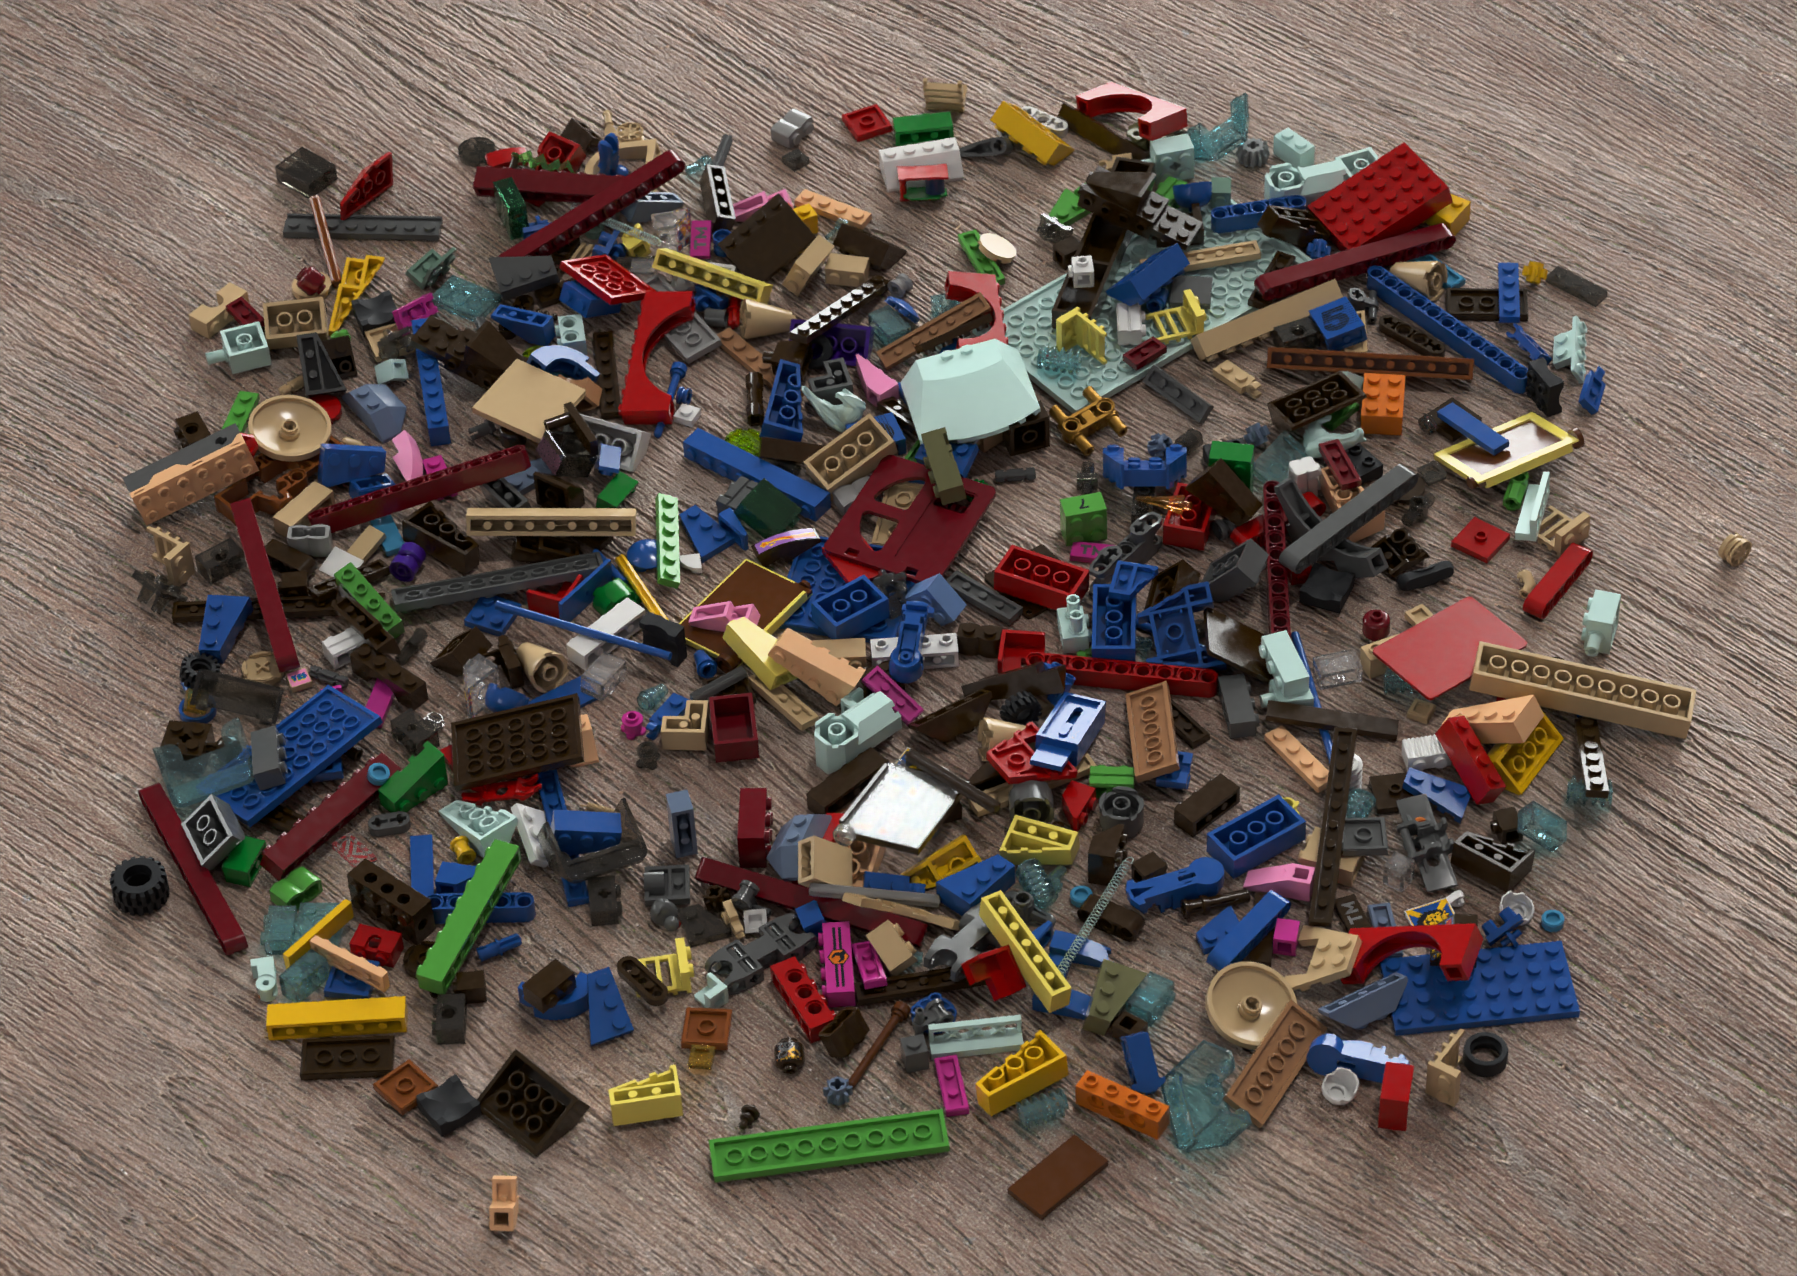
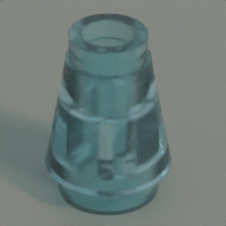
M660 683L641 691L637 697L639 707L645 711L653 710L668 694V689L664 684Z

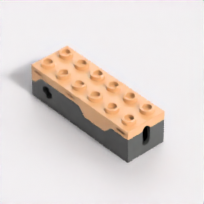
M236 423L123 477V480L147 526L258 472L259 469L253 458L259 450V446L253 434L241 433Z

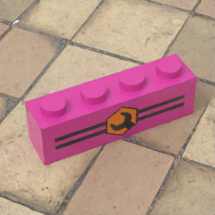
M849 921L822 923L823 932L818 933L819 946H824V950H819L820 964L825 963V967H821V981H826V985H822V994L828 1000V1008L856 1006Z

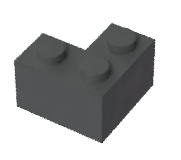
M843 358L823 361L824 376L808 379L809 390L832 405H841L843 403L835 397L836 393L842 392L844 388L853 393V383Z

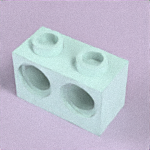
M582 315L559 316V325H555L556 337H560L557 339V345L566 346L587 355Z

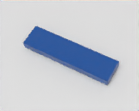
M1453 402L1437 411L1438 418L1492 455H1496L1509 447L1508 439Z
M432 834L410 836L411 887L427 897L430 894H435Z

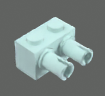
M1071 594L1066 598L1067 607L1057 608V625L1063 654L1076 653L1079 650L1085 652V649H1089V642H1092V631L1087 629L1089 627L1088 614H1084L1083 606L1079 605L1080 597Z

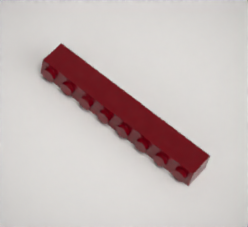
M486 165L484 167L477 166L472 187L479 197L582 204L625 176H609L602 173L595 175L585 172L568 173L567 171L551 172L545 169L537 171L528 168H494Z
M383 752L376 758L374 756L371 757L365 764V767L362 770L357 769L348 782L343 781L337 787L334 794H328L322 800L321 805L311 808L303 820H297L288 833L283 832L273 846L268 845L261 853L262 860L260 865L278 881L284 879L379 797L378 789L381 786L370 783L367 778L368 769L372 764L382 763L386 765L390 770L389 778L397 770L401 772V768Z

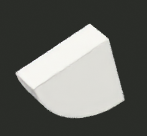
M700 553L680 556V565L683 568L691 570L692 573H702Z

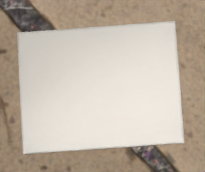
M334 547L319 570L334 577V574L351 562L358 568L364 560Z

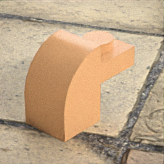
M493 1176L492 1203L489 1207L490 1231H514L519 1208L517 1176Z

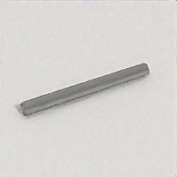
M813 882L809 886V895L815 897L842 899L844 893L848 892L865 895L872 899L879 898L911 906L937 908L940 904V896L938 894Z

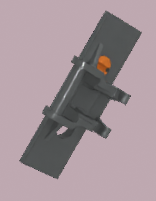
M1426 794L1397 800L1396 805L1403 823L1397 825L1396 829L1403 839L1408 854V863H1416L1419 868L1427 894L1458 886L1448 857L1452 853L1454 840L1453 838L1449 839L1446 829L1448 823L1446 818L1443 817L1440 819V823H1436ZM1412 835L1417 836L1422 851L1416 852L1411 838ZM1435 858L1440 864L1432 867L1428 865L1427 861Z

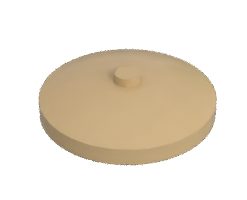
M280 395L269 398L255 407L249 417L248 434H253L259 446V451L264 455L280 461H302L319 454L321 443H329L331 420L324 408L313 400L296 395Z
M1245 961L1230 964L1215 975L1206 992L1205 1007L1211 1024L1223 1038L1239 1047L1256 1049L1285 1005L1290 1000L1297 1004V1000L1292 987L1280 973L1264 964Z

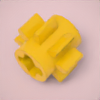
M1529 261L1528 266H1523L1522 275L1526 277V282L1540 284L1541 279L1546 280L1548 270L1543 269V263Z

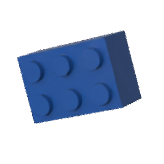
M865 575L811 602L812 620L831 639H849L890 617L889 599Z

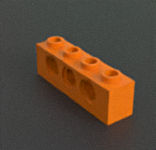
M1086 1070L1075 1086L1076 1104L1154 1139L1159 1140L1169 1125L1170 1106Z

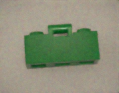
M950 111L931 113V115L930 113L893 117V133L896 147L953 138V122Z

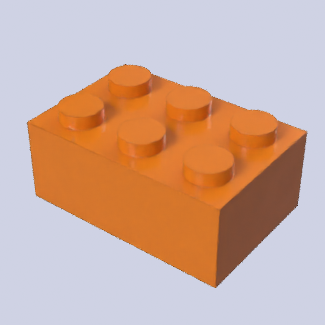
M1364 373L1363 392L1367 397L1362 399L1361 428L1364 434L1402 436L1406 375Z

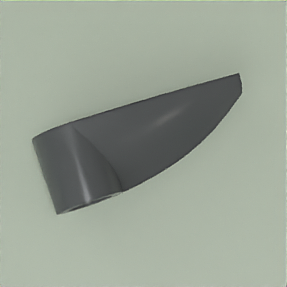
M995 137L969 144L960 148L959 151L961 157L1009 155L1014 149V144L1009 138Z

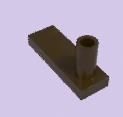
M572 402L564 404L563 414L543 421L547 432L569 425L591 457L599 455L598 439Z

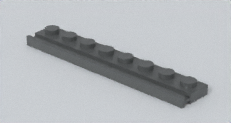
M287 213L283 237L320 239L314 215ZM324 214L331 239L439 241L441 225L443 224L442 216L351 215L343 221L340 218V214Z

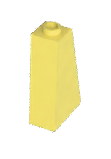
M745 617L731 620L726 625L723 639L770 691L782 684L784 685L797 679L791 672L767 655L777 641L775 637Z

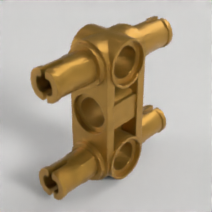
M1092 386L1086 387L1082 394L1090 405L1076 413L1067 416L1058 405H1054L1049 410V415L1058 424V430L1062 433V439L1068 444L1076 445L1085 456H1089L1094 451V446L1087 440V437L1106 426H1110L1118 437H1122L1128 432V427L1119 418L1114 402L1109 398L1100 397Z

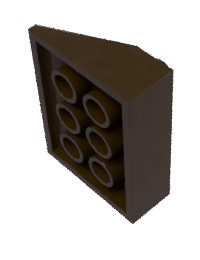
M778 193L719 242L718 245L743 275L766 283L803 252L816 236Z
M1340 370L1267 403L1273 425L1280 432L1294 431L1367 397Z
M517 1049L512 1052L477 1098L481 1106V1112L537 1157L574 1128L590 1108L589 1105Z

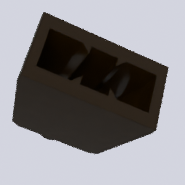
M793 340L779 341L774 352H763L762 361L763 363L771 364L774 375H776L780 359L800 364L801 382H803L814 355L811 342L804 344Z

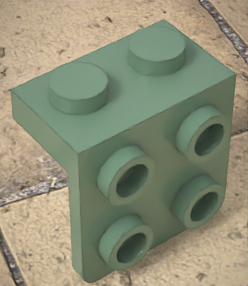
M452 247L442 257L434 249H431L411 266L405 275L422 290L428 285L431 287L436 283L440 274L444 276L450 270L451 266L449 265L455 260L457 249Z

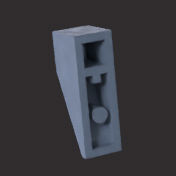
M650 192L620 212L626 217L627 221L636 224L637 222H648L683 206L684 202L673 192Z

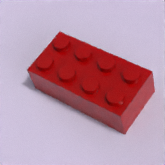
M1011 545L994 570V590L1057 611V608L1067 607L1066 598L1071 594L1078 595L1081 602L1089 590L1090 575L1088 569Z

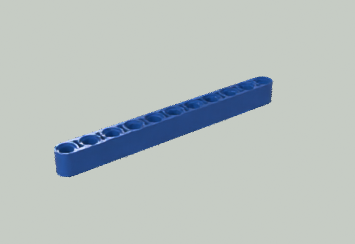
M1376 265L1368 269L1367 289L1369 291L1375 290L1380 299L1464 358L1474 359V365L1514 393H1526L1528 368L1383 267Z

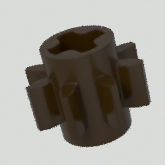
M713 885L707 889L706 895L702 896L708 911L713 910L716 913L724 911L722 902L730 900L731 896L727 887L721 888L719 885Z

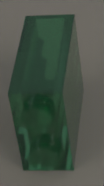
M510 177L493 182L497 213L510 239L514 240L523 237L522 228L529 227L527 208L514 180Z
M763 478L739 503L734 514L766 539L773 535L787 532L789 527L793 529L801 520L798 516L802 509Z

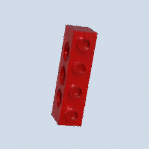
M794 956L770 966L771 981L811 1044L821 1040L818 1036L820 1031L833 1021L836 1014L833 1010H829L825 996L818 993L814 979H809L805 965L803 963L800 964Z

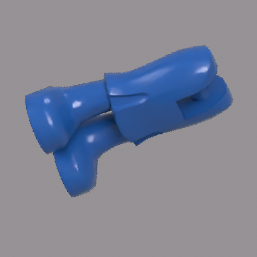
M609 133L605 136L604 140L598 143L599 173L609 176L629 175L628 169L618 164V138L614 133Z

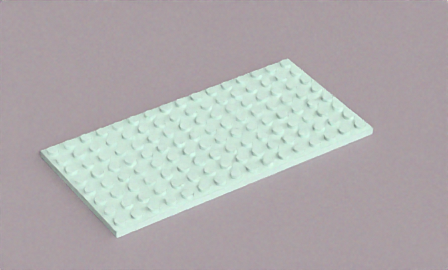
M1231 199V205L1238 204ZM1211 200L1207 205L1200 207L1204 226V244L1190 245L1186 251H1182L1188 252L1256 240L1261 251V259L1187 271L1180 275L1213 277L1210 309H1204L1207 318L1204 321V332L1259 310L1247 305L1248 299L1255 289L1254 281L1258 276L1264 274L1277 251L1296 256L1294 265L1312 260L1291 243L1265 236L1261 228L1222 234L1214 233L1211 230V211L1214 209L1211 208ZM1181 207L1177 209L1183 213H1191L1189 208ZM1137 234L1132 235L1112 286L1139 266L1140 259L1149 258L1168 247L1156 248L1155 240H1151V236L1149 239H1146ZM1067 273L1003 309V323L1006 324L1005 337H1008L1009 346L1019 350L1029 379L1072 414L1090 405L1088 400L1082 395L1086 387L1092 386L1100 397L1110 398L1144 378L1153 364L1161 368L1193 349L1192 343L1187 337L1181 338L1179 342L1176 339L1171 340L1169 344H1166L1167 353L1139 370H1134L1123 361V354L1138 345L1119 346L1117 340L1116 305L1123 302L1107 295L1096 322L1098 327L1103 325L1107 333L1104 357L1107 360V364L1103 365L1079 345H1075L1064 353L1059 352L1056 346V329L1052 328V308ZM1172 282L1167 286L1163 287L1166 288L1169 292V296L1167 298L1164 310L1171 309L1170 296ZM1146 303L1141 305V311H1145V314L1151 313L1148 311ZM1170 314L1179 333L1184 332L1176 314ZM1164 316L1159 317L1167 334H1173ZM1145 319V323L1142 324H1146V337H1142V343L1153 336L1155 338L1161 337L1153 319ZM987 323V328L978 332L975 328L972 330V333L977 337L988 332L991 326Z

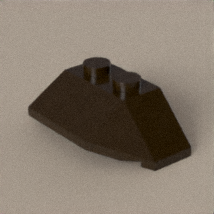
M980 689L923 718L909 723L908 727L944 743L952 742L956 739L957 735L967 734L975 730L974 727L978 726L980 720H983L993 696L992 692Z

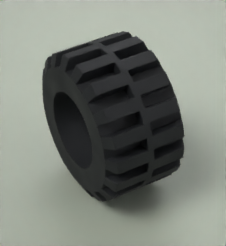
M140 856V858L131 857L128 861H122L121 865L118 864L115 867V871L111 873L110 885L114 902L117 908L122 909V912L125 914L128 912L133 916L139 914V916H143L145 913L151 914L154 913L153 910H159L162 908L161 904L167 902L170 889L165 868L161 865L160 861H154V858H145V856Z

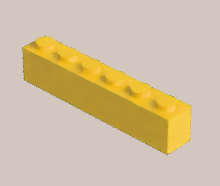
M405 996L267 1004L266 1028L269 1040L407 1032L408 1009Z

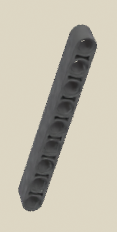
M1398 464L1284 549L1279 557V563L1295 574L1301 573L1413 489L1418 481V474L1402 464Z

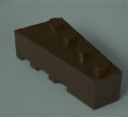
M431 501L402 520L403 541L419 545L428 555L465 575L479 565V544L470 536H467L464 531L458 530L457 524L453 521H448L445 518V514L441 510L437 511Z

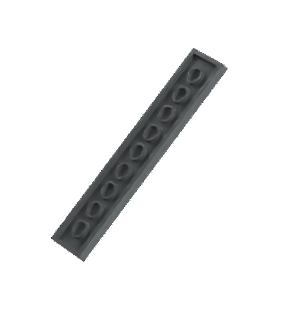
M593 552L391 589L396 613H409L413 609L418 608L430 609L440 604L448 606L462 600L470 602L478 597L491 598L500 593L513 594L517 590L522 589L535 590L538 586H556L560 582H574L578 574L583 575V578H587L603 563L600 552Z

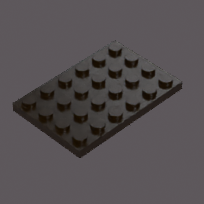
M577 693L451 723L453 775L456 792L584 762L580 699Z

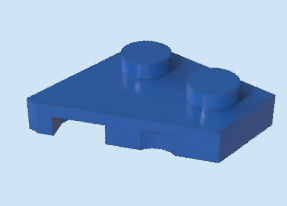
M1118 560L1108 592L1109 598L1130 601L1158 575V566Z
M1228 906L1196 932V940L1204 955L1209 954L1239 923L1232 906Z

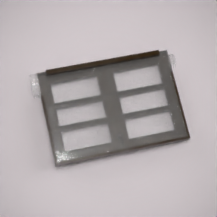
M898 758L893 763L883 764L841 817L839 825L833 831V838L842 846H849L854 840L919 855L962 799L963 795L922 770L906 767L905 761Z

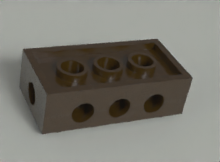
M365 858L347 874L352 905L356 909H361L367 913L373 920L383 923L390 931L402 933L404 940L419 945L420 942L436 930L431 899Z

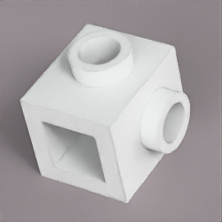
M1092 255L1071 257L1072 265H1068V276L1073 278L1074 288L1094 287Z

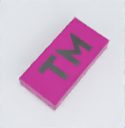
M711 220L692 221L691 257L710 259Z
M1081 541L1073 542L1070 561L1092 563L1102 550L1108 546L1115 545Z

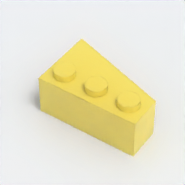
M1015 815L999 853L1000 856L1014 865H1072L1080 848L1079 834L1073 830Z
M676 1064L669 1066L668 1071L658 1075L656 1072L649 1074V1078L639 1082L632 1080L608 1090L613 1126L683 1116Z

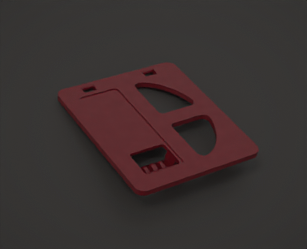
M887 455L882 458L824 545L825 552L829 555L914 583H919L939 573L944 577L995 499L996 490L992 486L961 477L965 494L974 497L968 507L956 503L942 506L940 498L936 499L933 491V486L936 485L935 483L931 484L928 472L931 471L930 469H926L925 465L894 455ZM913 480L926 482L910 507L906 510L875 500L882 492L897 484ZM871 514L898 523L879 551H873L867 547L861 537L860 525L864 515ZM849 551H851V552L857 553L858 556L855 557V556L849 555V554H847V553H848ZM907 570L916 572V576L907 574Z

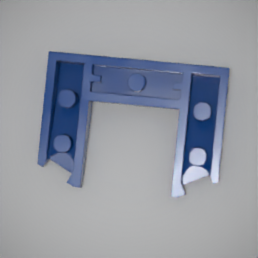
M1059 930L1054 931L1048 956L1057 968L1078 935ZM1079 937L1084 943L1081 945L1082 948H1079L1078 954L1070 953L1074 956L1072 963L1100 968L1103 959L1109 960L1108 955L1111 954V948L1087 938L1084 941L1082 937ZM1067 967L1068 970L1065 971L1060 969L1062 972H1064L1063 974L1065 979H1067L1070 967ZM1071 990L1069 1005L1053 1011L1051 1014L1084 1020L1091 996ZM1034 992L1032 1010L1049 1013Z

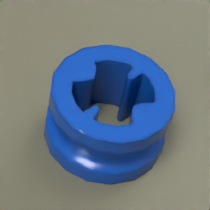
M680 386L676 395V403L689 405L692 399V389H685V387Z

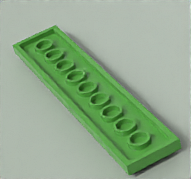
M943 1109L709 1140L714 1183L950 1152Z

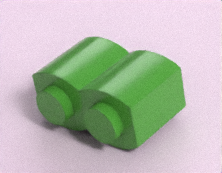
M304 866L291 871L287 878L275 882L269 890L271 901L287 914L298 911L306 902L315 899L323 891L321 879Z

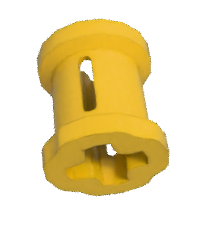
M466 836L455 837L450 842V849L456 853V859L459 864L468 865L475 860L476 852L470 848L469 840Z

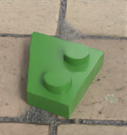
M1066 188L1049 213V221L1063 230L1091 212L1077 206L1079 197Z

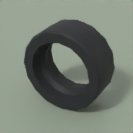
M1479 1032L1470 1036L1465 1041L1463 1062L1469 1072L1476 1076L1493 1077L1500 1074L1506 1068L1508 1047L1507 1043L1500 1036L1490 1032ZM1479 1048H1489L1496 1051L1499 1057L1493 1061H1481L1475 1058L1472 1052Z

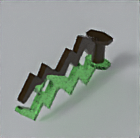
M531 150L522 154L512 152V159L509 165L510 168L517 169L518 163L522 161L523 165L528 162L532 170H535L534 167L541 164L542 169L551 172L555 169L559 172L568 168L571 173H574L569 160L560 164L558 158L551 164H547L544 154L534 159Z

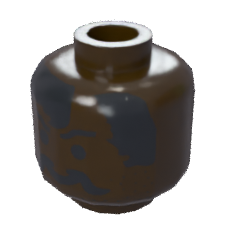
M500 426L499 428L500 443L505 449L526 444V437Z

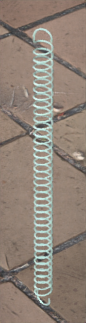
M608 218V223L607 220L601 223L656 245L652 243L653 241H649L650 237L652 240L653 235L622 222ZM615 222L616 225V223L619 222L620 226L618 227L617 225L616 227H614L613 224ZM624 226V229H625V227L628 226L629 229H628V231H627V228H626V230L623 231V230H622V227ZM639 232H640V234L642 233V236H643V234L646 233V234H647V237L645 238V235H644V237L641 238L640 235L638 236V233H639Z
M1122 861L1114 877H1112L1113 884H1116L1117 887L1112 885L1111 887L1115 888L1113 890L1108 884L1100 898L1101 900L1105 899L1108 901L1111 900L1110 897H1113L1112 894L1114 893L1108 890L1116 891L1121 882L1116 877L1121 879L1122 877L1118 876V874L1122 876L1124 874L1120 873V871L1125 873L1128 872L1127 869H1130V867L1126 868L1123 865L1125 861ZM1099 899V901L1097 902V905H1095V908H1094V909L1097 908L1096 906L1100 905V904H1098V903L1102 902V901H1100V899ZM1101 904L1100 906H1102L1104 909L1100 907L1098 909H1100L1102 912L1098 910L1095 911L1098 912L1100 915H1097L1096 913L1092 914L1091 912V914L1087 918L1088 923L1085 922L1086 926L1083 925L1080 932L1078 933V938L1082 937L1084 941H1086L1085 938H1088L1087 935L1089 934H1086L1083 931H1086L1088 933L1091 932L1085 929V927L1091 930L1093 929V924H1091L1089 921L1093 923L1095 922L1091 919L1093 917L1090 916H1101V913H1103V910H1105L1106 906ZM1075 940L1059 966L1067 968L1072 964L1073 960L1068 958V956L1073 958L1074 956L1070 953L1075 955L1078 954L1077 951H1080V949L1076 950L1073 947V944L1077 943ZM1065 959H1067V960H1069V961L1071 962V963H1069V962H1067V961L1064 962V963H1067L1069 966H1067V965H1065V964H1064V965H1061V963H1063V960H1065Z

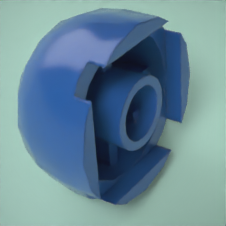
M1209 181L1172 186L1176 203L1182 208H1189V212H1191V204L1199 203L1200 207H1203L1210 202L1212 197V182Z
M489 683L485 694V704L493 713L528 705L530 698L526 697V695L507 687H501L500 689L497 687V684Z

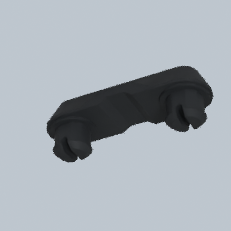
M1447 560L1437 562L1423 569L1403 573V575L1400 574L1396 582L1402 591L1425 588L1436 584L1440 580L1451 577L1454 573V566Z

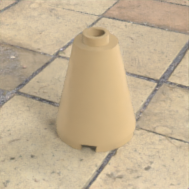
M1440 261L1397 262L1389 271L1432 301H1436L1441 297L1445 290L1441 289L1443 282L1447 283L1448 271L1446 265Z
M744 299L740 309V319H742L740 335L743 339H750L790 331L791 319H796V316L790 310L751 299Z
M529 642L523 643L518 647L516 651L518 660L531 685L536 690L547 693L549 690L565 683L569 675V670L567 669L568 660L562 654Z
M988 717L980 720L977 741H981L982 748H978L982 761H987V751L1003 740L1008 741L1014 736L1016 731H1022L1026 726ZM1036 742L1028 744L1032 750L1035 749Z

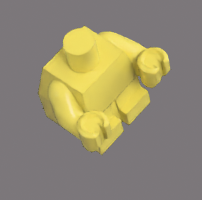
M639 223L635 224L634 228L643 231ZM623 233L621 237L622 242L634 263L651 253L650 243Z

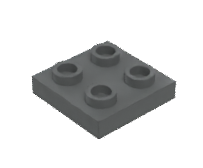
M689 864L644 867L645 907L652 906L659 898H666L674 905L690 904Z

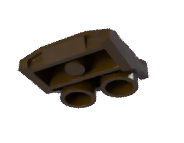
M1405 527L1396 529L1392 534L1384 536L1371 546L1372 548H1381L1389 566L1385 570L1392 578L1417 565L1425 558H1430L1428 553L1423 548L1421 549L1420 545L1411 537Z

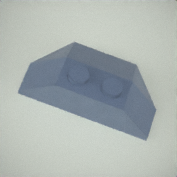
M365 384L341 396L342 400L383 444L402 432L407 407L386 384Z
M797 815L780 828L767 856V860L783 881L798 880V841L811 836L823 839L831 822V815Z
M1395 972L1319 1008L1318 1012L1356 1030L1364 1029L1368 1026V1023L1385 1019L1389 1013L1396 1010L1407 985L1408 978Z

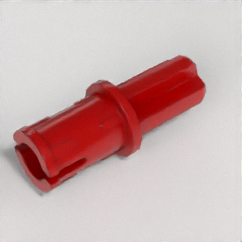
M730 296L729 307L727 308V325L731 329L739 327L742 299Z

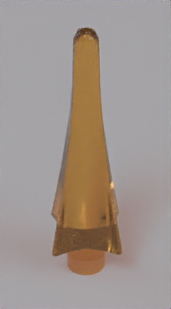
M1185 495L1136 496L1135 498L1137 501L1152 504L1182 515L1183 509H1192V502L1185 501Z

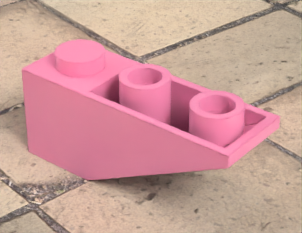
M856 354V370L867 401L877 407L878 401L893 396L899 399V385L896 380L888 377L881 369L872 365L868 359H864L859 354Z
M1292 863L1249 870L1243 889L1266 893L1273 890L1282 897L1310 902L1314 886L1315 867Z

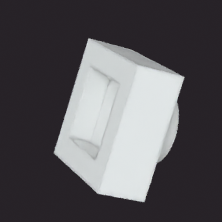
M682 403L673 416L674 422L693 427L701 415V408Z
M766 908L743 910L745 933L759 932V927L767 923Z

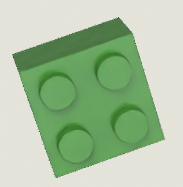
M1101 492L1060 499V530L1066 547L1072 546L1073 542L1078 541L1094 542L1107 539V507Z

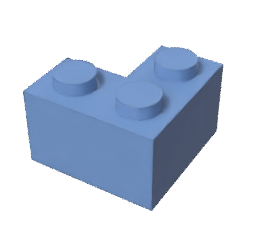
M940 573L914 584L902 599L904 604H906V601H922L929 604L930 607L934 608V620L941 626L953 622L967 605Z

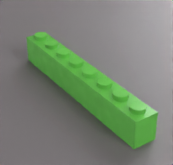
M494 839L491 846L487 847L482 862L478 863L475 868L474 876L466 883L462 897H458L455 909L452 914L450 913L447 916L443 930L438 932L436 942L432 948L428 949L424 963L417 968L416 978L418 979L420 989L443 996L446 994L456 973H458L521 862L520 847L518 845Z

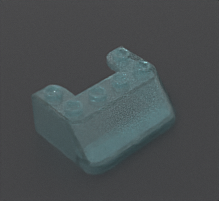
M239 718L232 719V721L227 722L222 727L221 735L226 747L185 762L180 749L176 745L167 744L162 747L152 748L170 799L176 807L185 808L206 800L211 794L218 796L248 785L255 780L251 749Z
M1203 1040L1165 1075L1166 1082L1161 1085L1165 1104L1170 1106L1169 1121L1178 1149L1185 1152H1193L1228 1146L1252 1124L1247 1110L1238 1109L1231 1113L1228 1104L1222 1100L1225 1096L1222 1082L1235 1069V1061L1231 1050Z

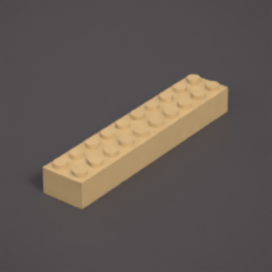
M1482 641L1479 642L1469 687L1470 691L1506 699L1534 695L1541 707L1686 739L1691 725L1696 695L1695 689Z

